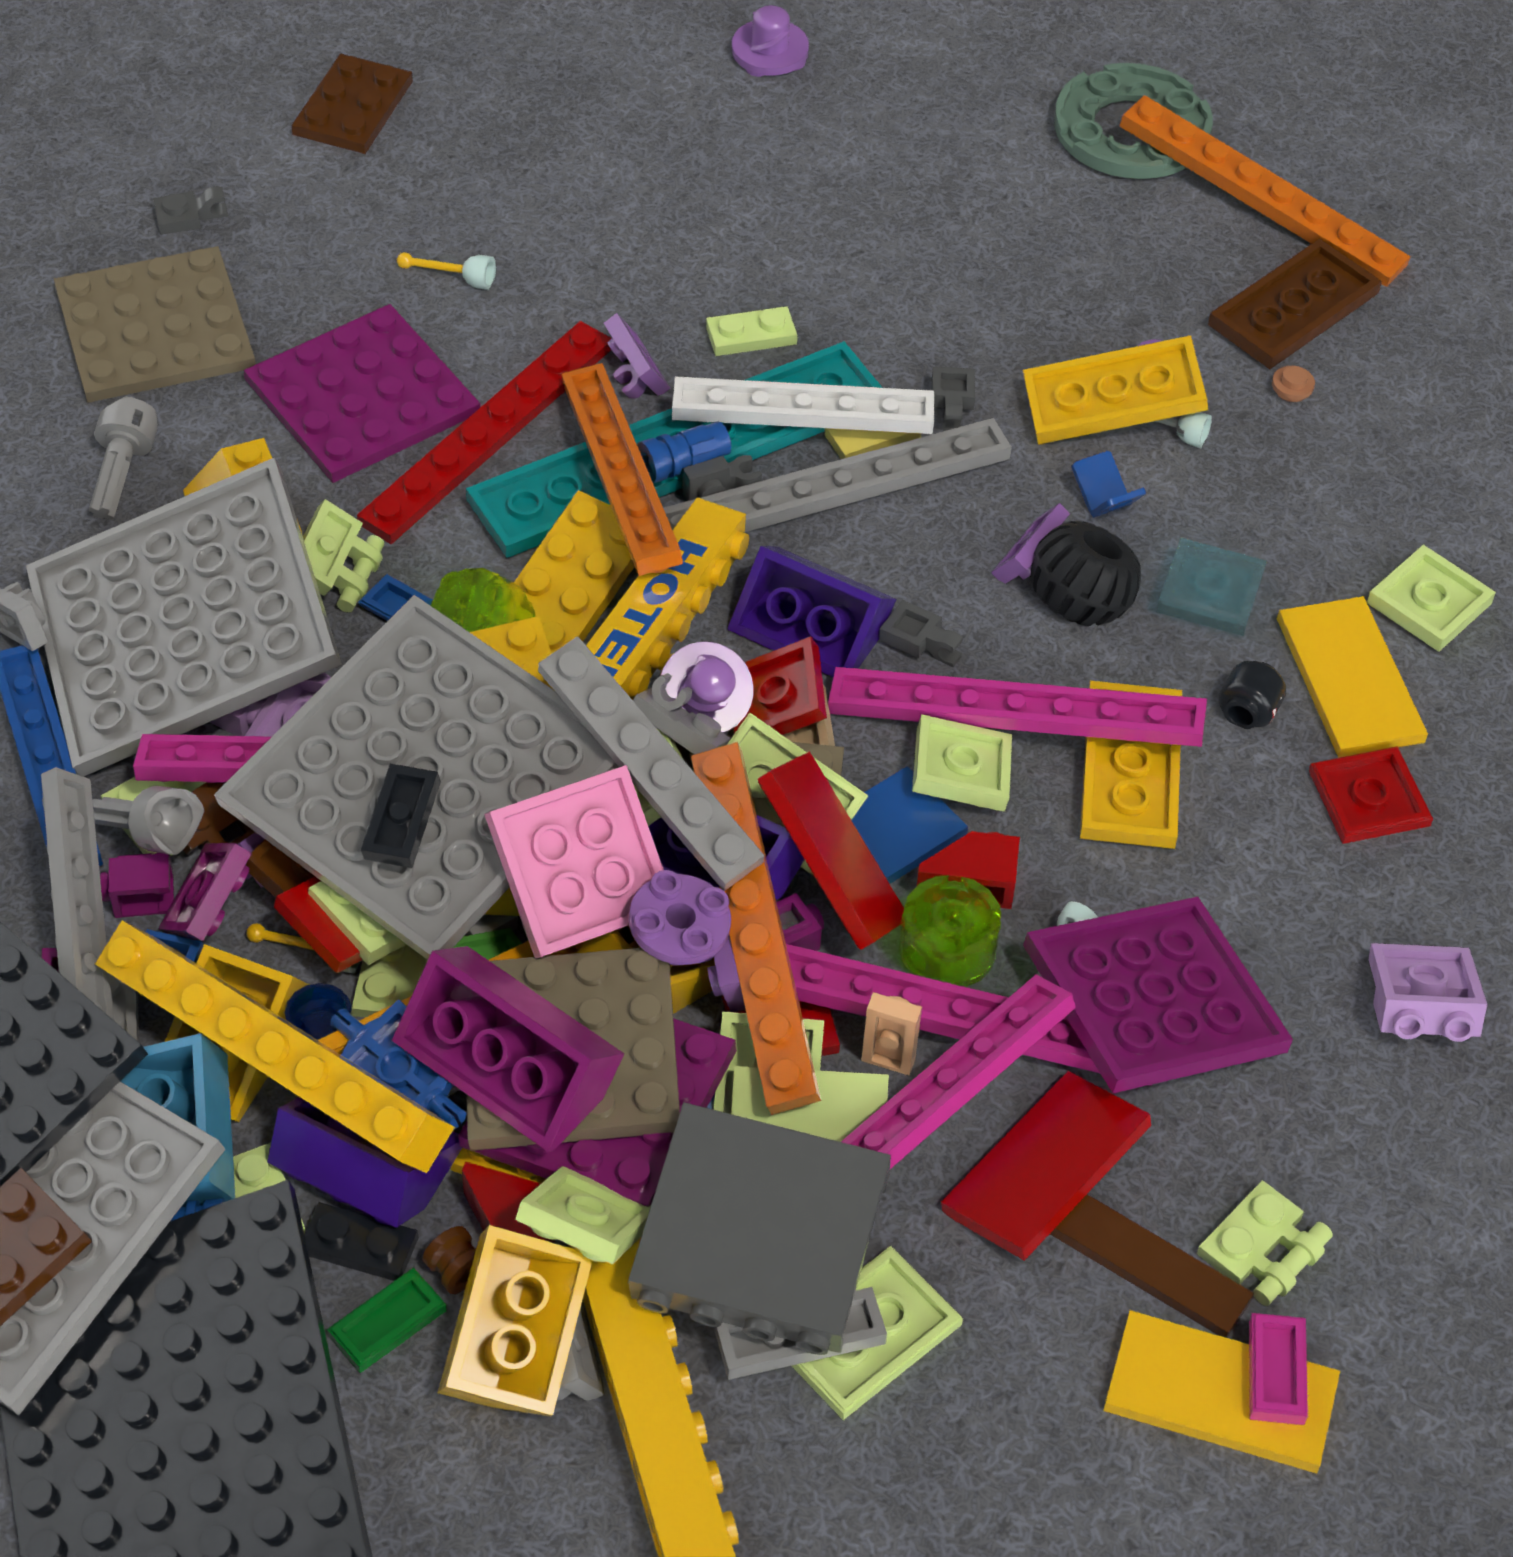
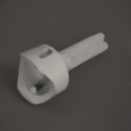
M125 396L108 405L99 414L94 436L97 442L106 448V452L88 511L93 513V518L114 519L132 455L144 456L150 453L158 429L157 414L151 405L142 400ZM133 416H140L137 426L132 424Z
M152 786L143 790L134 801L103 797L102 800L93 799L95 824L130 829L131 836L138 846L147 851L177 855L186 847L196 832L204 813L203 804L198 797L187 789Z

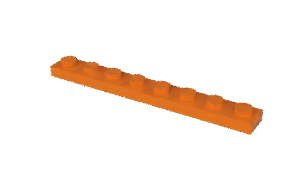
M1146 95L1123 114L1119 127L1312 244L1318 239L1323 240L1381 280L1382 285L1387 287L1408 265L1411 256Z
M603 363L562 373L566 394L638 576L648 573H660L670 567L683 564L681 549Z
M738 742L691 755L694 773L765 855L743 753ZM765 855L761 865L724 892L729 898L728 906L731 913L729 935L766 1106L771 1115L819 1102L821 1097Z

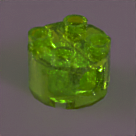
M465 568L459 572L451 571L442 578L440 587L437 589L430 605L468 632L535 617L532 602L528 601L526 594L519 585L485 568Z
M949 875L935 876L919 883L907 897L902 915L898 947L901 960L910 974L968 987L981 981L993 968L1001 931L1000 905L989 889L973 879L961 877V882L948 881Z

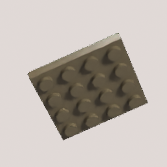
M218 246L54 278L55 289L87 403L243 371L256 365Z
M642 948L543 956L536 959L535 957L490 961L625 1053L604 1099L563 1142L643 1136V1134L666 1132L674 1133L680 1114L670 963L656 959ZM467 1095L468 1143L470 1151L536 1144Z

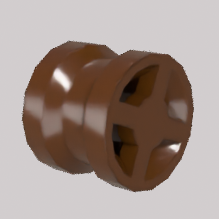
M463 1226L449 1228L438 1235L428 1245L423 1254V1261L431 1271L439 1272L442 1275L441 1284L449 1294H459L466 1289L476 1248L472 1246V1236Z

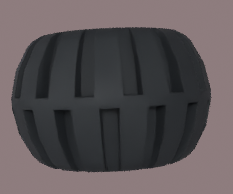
M1084 521L1063 523L1052 529L1038 543L1034 552L1035 558L1031 564V583L1041 601L1047 604L1056 614L1059 613L1063 618L1071 622L1075 621L1080 625L1091 626L1096 623L1099 626L1120 618L1133 605L1141 583V566L1137 556L1127 544L1123 543L1122 539L1115 534H1111L1108 532L1109 530L1101 526L1097 527L1095 524Z

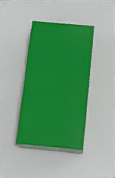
M412 1268L329 1327L327 1333L329 1338L357 1371L362 1373L445 1313L447 1307L446 1303L417 1270Z

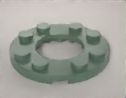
M1114 63L1104 65L1103 71L1091 75L1082 72L1063 87L1056 102L1054 126L1057 137L1064 148L1083 164L1113 176L1149 179L1175 174L1186 169V167L1149 144L1140 146V142L1136 141L1134 145H1124L1114 141V136L1112 135L1109 138L1102 133V127L1095 122V116L1101 108L1114 102L1138 101L1146 95L1210 135L1213 116L1207 100L1201 101L1192 92L1193 85L1181 76L1165 69L1145 64Z

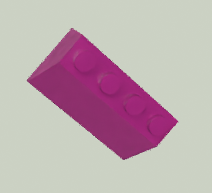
M468 946L433 950L392 1039L395 1044L547 1152L554 1151L604 1099L625 1054Z

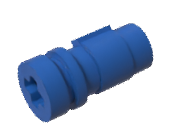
M719 421L678 432L674 436L662 434L657 436L656 439L650 438L637 443L653 484L664 481L668 477L673 478L680 475L685 467L720 456H726L731 452L729 433L722 422Z

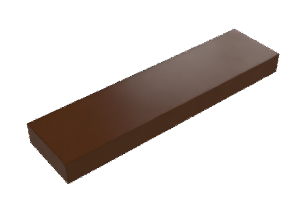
M1088 1194L1050 1233L1053 1237L1218 1336L1228 1338L1251 1303L1254 1295L1252 1291Z

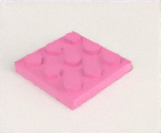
M627 765L484 814L535 959L628 926L630 907L635 894L645 883L652 879L655 873L663 870Z

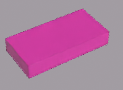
M1259 1313L1251 1314L1249 1320L1250 1420L1305 1425L1308 1417L1306 1318Z

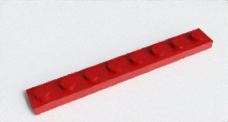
M580 320L357 514V520L363 523L361 527L387 543L393 544L565 392L562 373L595 365L611 351L607 342L612 338Z

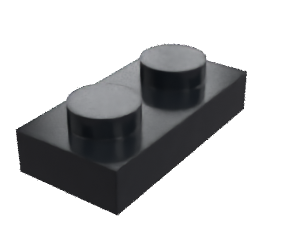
M390 763L361 847L364 860L413 868L441 783L437 771Z
M318 1202L304 1234L309 1257L391 1281L397 1280L404 1274L419 1238L418 1230L402 1225L396 1228L392 1225L379 1223L373 1217Z

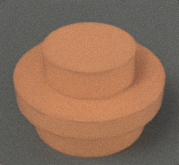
M1285 366L1274 373L1272 387L1283 400L1299 402L1308 398L1313 393L1315 379L1309 371L1302 367Z

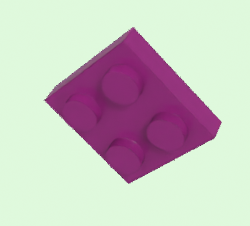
M206 843L158 929L167 934L190 938L195 941H203L206 935L212 936L223 921L225 911L221 908L230 892L235 893L242 886L249 873V867L246 866V863L252 853L236 843Z

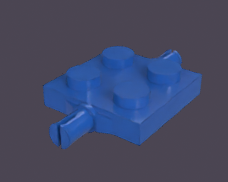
M398 999L380 1017L365 1025L353 1017L347 1009L338 1011L341 1019L336 1014L332 1017L331 1026L349 1040L341 1054L343 1057L430 1112H433L454 1126V1129L459 1127L456 1119L463 1123L466 1118V1111L458 1107L447 1097L454 1085L392 1041L407 1008L403 1002Z

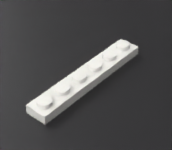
M675 377L672 420L719 421L722 423L933 434L934 391Z

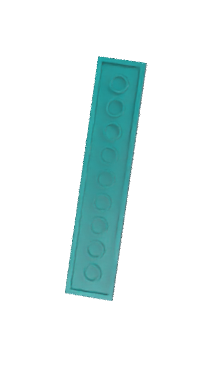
M845 341L745 379L747 381L883 388ZM671 408L632 423L629 427L637 444L650 438L656 439L657 436L662 434L674 436L678 432L714 422L672 420ZM722 423L726 427L731 440V452L729 455L724 456L727 463L744 455H751L752 460L822 433L825 431V428ZM586 442L466 488L467 502L506 558L539 546L578 490L610 505ZM683 470L676 477H668L664 481L653 484L658 497L682 489Z

